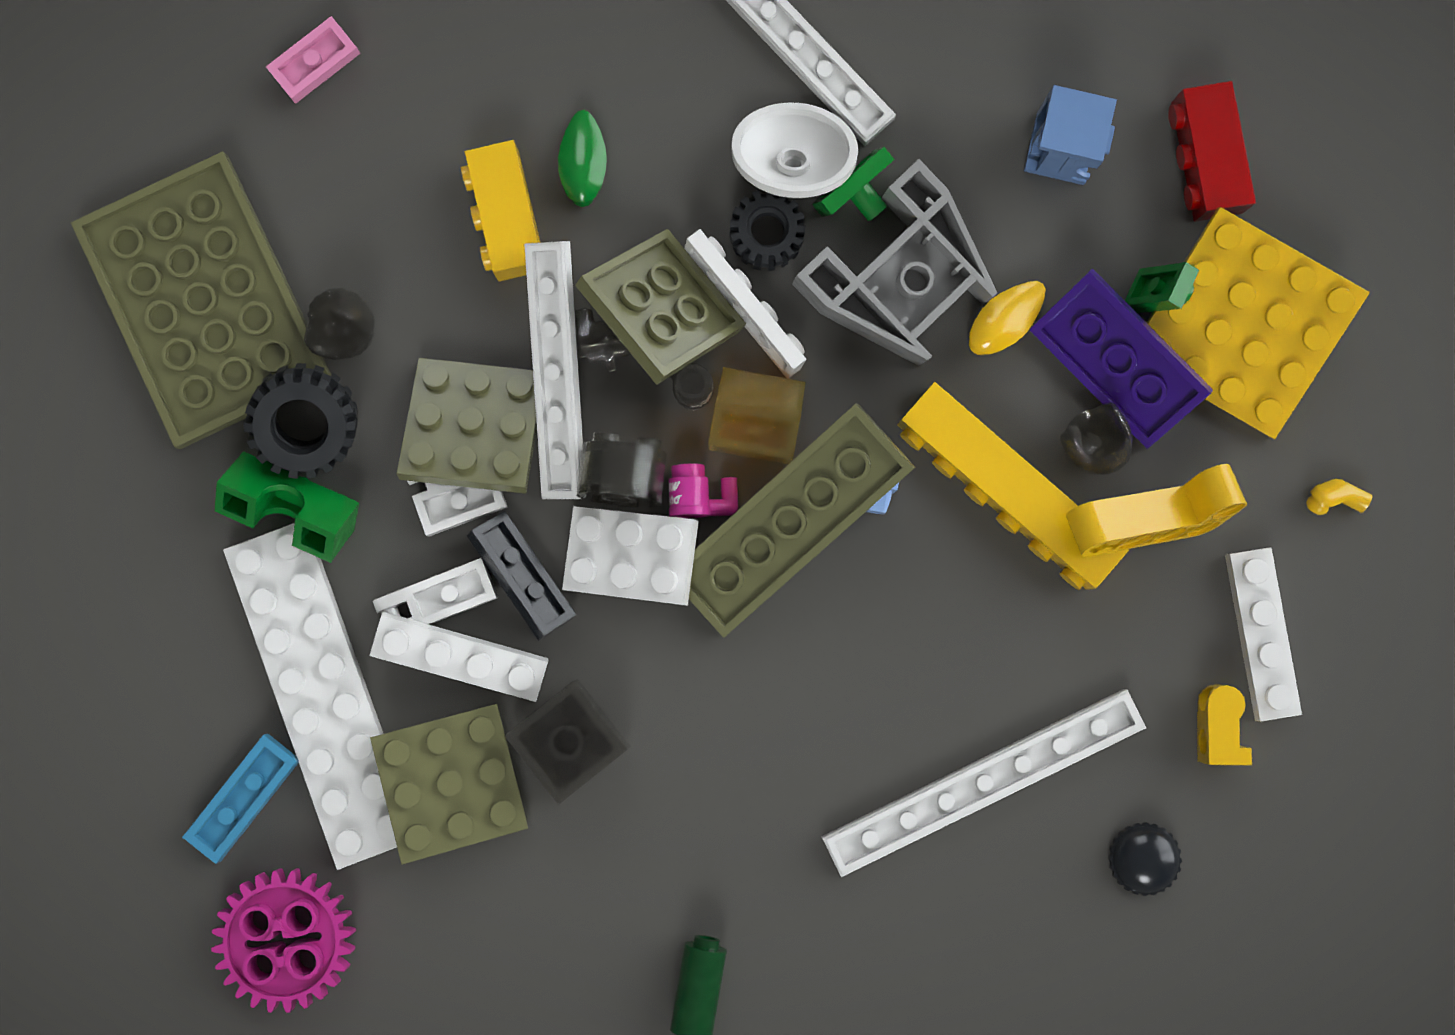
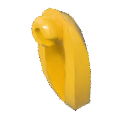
M1039 281L1022 283L992 298L981 309L972 324L969 333L970 350L977 355H990L1004 350L1021 339L1031 328L1041 310L1046 291L1044 284Z

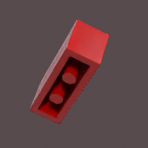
M1227 81L1182 89L1171 102L1168 116L1170 126L1173 130L1177 131L1179 141L1176 150L1177 164L1180 170H1184L1187 182L1184 189L1185 205L1188 210H1192L1194 222L1211 219L1218 207H1222L1234 215L1243 214L1256 204L1233 82Z

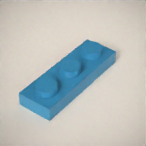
M264 734L182 838L215 864L221 862L299 763L297 756L271 735Z

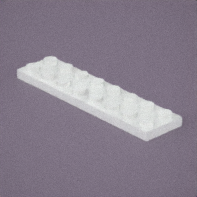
M293 523L226 548L223 551L293 748L299 760V765L336 869L339 870L397 848L370 737L384 733L320 558L292 546L295 525Z

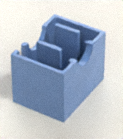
M1053 85L1037 111L1024 172L1084 185L1090 177V173H1087L1088 167L1097 169L1103 162L1104 155H1108L1110 152L1115 126L1111 124L1117 99Z

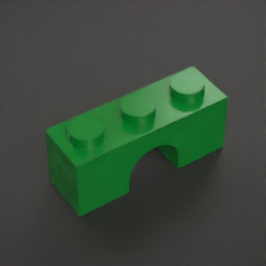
M243 451L217 481L214 511L251 528H254L260 519L266 515L274 513L289 515L295 519L292 546L331 563L355 530L359 502L314 483L305 477L298 476V479L289 478V471L281 469L280 473L277 474L270 470L272 467L270 462L265 461L262 464L256 456Z

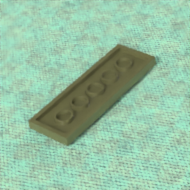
M855 403L695 549L689 600L723 638L726 637L907 476L915 466L861 406Z

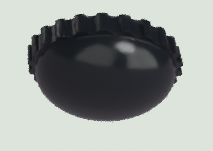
M1143 822L1142 824L1135 823L1132 827H1125V830L1120 831L1118 837L1113 839V845L1109 848L1111 853L1108 856V860H1110L1109 868L1113 871L1112 876L1117 879L1119 885L1124 886L1126 891L1131 890L1136 895L1140 893L1142 896H1147L1148 894L1156 895L1157 892H1164L1166 887L1172 886V881L1177 879V873L1181 871L1180 863H1182V858H1180L1181 850L1177 847L1178 842L1173 839L1171 833H1167L1164 827L1159 828L1157 824L1150 825L1148 822Z

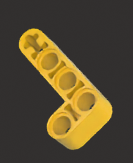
M1221 464L1200 472L1183 486L1087 502L1070 510L1066 514V518L1081 555L1088 557L1205 534L1219 527L1247 506V502L1229 464Z

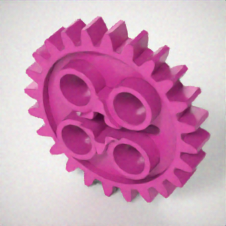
M282 868L272 872L271 881L265 872L255 876V885L250 881L239 885L242 895L233 893L226 898L233 909L224 908L217 913V916L226 924L212 929V934L223 938V942L212 947L211 952L223 953L225 959L220 961L215 966V969H229L230 974L223 984L226 986L237 981L240 986L235 997L238 999L247 992L251 993L250 1007L252 1008L257 1006L263 999L267 1000V1011L270 1013L278 1007L280 1001H282L286 1013H290L295 1008L297 1000L304 1009L308 1008L313 1003L312 994L322 1000L328 994L325 984L335 987L340 983L341 978L335 971L345 972L350 967V963L341 956L351 954L355 950L354 945L344 941L345 938L356 932L354 927L343 926V921L352 914V911H338L337 906L341 903L344 896L339 895L330 899L327 894L331 889L332 883L328 882L322 887L317 888L315 886L317 880L316 873H312L304 881H301L299 868L292 870L287 879ZM297 905L304 906L311 912L312 921L310 925H303L296 919L295 909ZM254 911H261L267 916L269 922L267 930H261L254 925ZM313 932H319L322 935L321 939L303 938L295 940L287 947L284 941L267 943L259 947H248L246 944L247 940L269 941L282 933L283 938H294ZM301 949L313 953L316 959L315 968H307L300 962L299 953ZM258 954L265 955L271 960L273 965L272 973H264L259 969L257 965Z

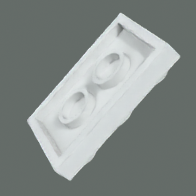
M573 506L562 590L688 606L699 521Z

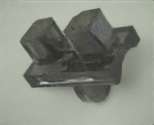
M592 309L574 310L577 358L588 357L589 363L605 360L608 372L617 370L615 358L631 355L628 349L604 320L595 322Z

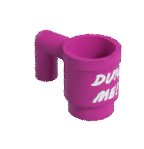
M679 464L671 466L669 517L702 518L708 516H732L738 511L737 478H721V499H709L708 477H705V465Z

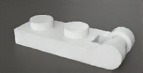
M479 558L382 596L372 602L377 613L386 612L400 616L397 606L407 602L412 615L408 619L430 625L499 597L485 562L482 558Z

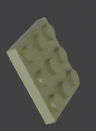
M668 229L582 275L575 285L656 385L735 336L746 325L745 321Z
M419 358L397 469L399 480L526 494L537 431L533 370Z
M497 704L370 737L401 865L528 829Z

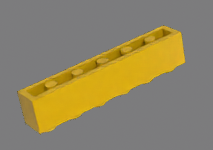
M936 382L930 386L897 424L903 430L900 436L906 443L917 451L923 447L935 458L932 464L936 469L950 479L955 475L966 485L964 492L980 506H984L985 503L999 513L996 516V520L1005 529L1013 534H1016L1017 531L1022 533L1031 541L1027 545L1028 548L1043 561L1048 562L1051 559L1063 569L1060 572V576L1075 589L1080 590L1082 586L1086 590L1096 589L1129 551V549L1088 557L1082 556L1066 518V514L1078 505Z

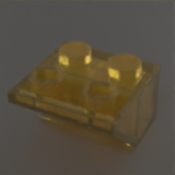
M723 367L709 436L708 450L784 464L791 463L795 452L806 382Z

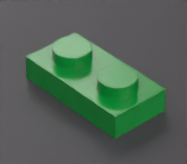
M1187 262L1140 268L1125 302L1136 313L1182 309L1183 305L1193 294V283L1199 270Z

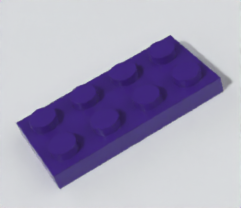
M1093 268L1029 329L1146 449H1149L1213 391Z

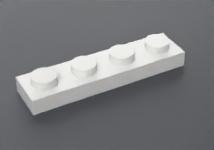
M701 229L688 237L684 249L745 321L746 325L744 327L787 379L797 373L807 360L803 355L805 350L800 341L791 333L786 335L777 324L778 317L773 308L765 301L759 302L750 291L752 285L749 279L740 269L733 270L724 259L726 257L724 249L714 237L710 236L707 238Z
M1272 548L1226 554V565L1254 719L1261 722L1302 715Z
M383 612L381 615L370 656L534 702L537 700L548 664V658L386 612Z

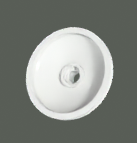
M779 103L760 108L746 116L739 123L732 138V158L740 174L757 188L780 197L809 198L830 192L842 185L851 176L857 163L858 144L850 127L835 114L809 104Z

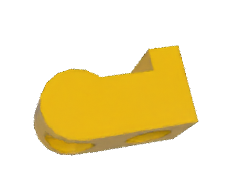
M1214 684L1207 686L1200 693L1197 712V762L1208 765H1252V748L1240 745L1239 718L1243 715L1246 704L1244 696L1235 687Z

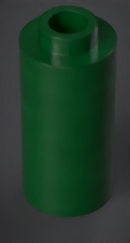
M695 935L694 941H687L684 944L670 1031L676 1035H713L727 949L719 946L720 940L718 938Z

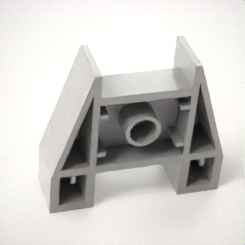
M918 159L888 187L882 196L887 206L908 228L858 276L827 246L796 275L792 285L821 315L920 366L929 360L932 355L916 339L966 290L981 305L993 298L997 291L948 188Z

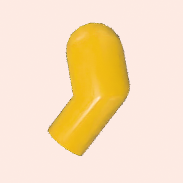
M1332 479L1316 485L1310 491L1311 496L1308 497L1306 505L1311 512L1317 515H1324L1328 512L1329 507H1334L1341 503L1363 513L1372 500V494L1344 480Z

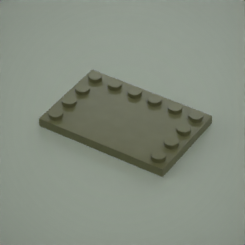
M224 151L70 222L175 448L183 449L246 419L247 414H245V411L257 386L262 383L266 376L270 373L272 375L275 374L281 367L288 365V368L291 369L295 368L297 363H306V368L314 369L315 365L325 368L323 373L331 376L236 171Z

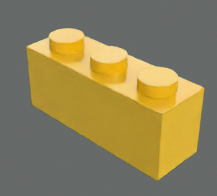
M513 139L464 151L468 165L461 166L462 177L467 192L474 190L477 205L470 207L476 231L483 230L486 241L485 246H480L484 268L486 271L492 270L499 282L525 276L524 244L541 242L520 154Z

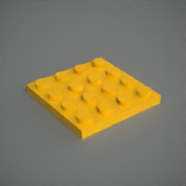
M1218 207L1184 261L1199 270L1193 283L1194 291L1192 296L1183 305L1182 309L1154 311L1146 323L1213 389L1212 393L1205 399L1206 401L1267 436L1276 439L1370 292L1222 207Z

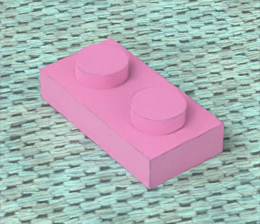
M331 16L272 61L266 68L296 104L361 53Z

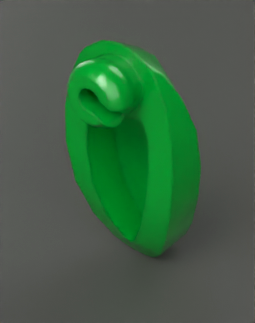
M580 110L572 117L565 130L559 149L558 171L567 197L575 205L586 207L593 202L602 188L607 156L605 143L594 117L588 111Z

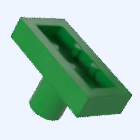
M885 147L873 150L855 166L851 176L842 185L823 194L812 205L822 217L835 213L850 199L867 221H870L882 212L887 204L869 182L895 159Z

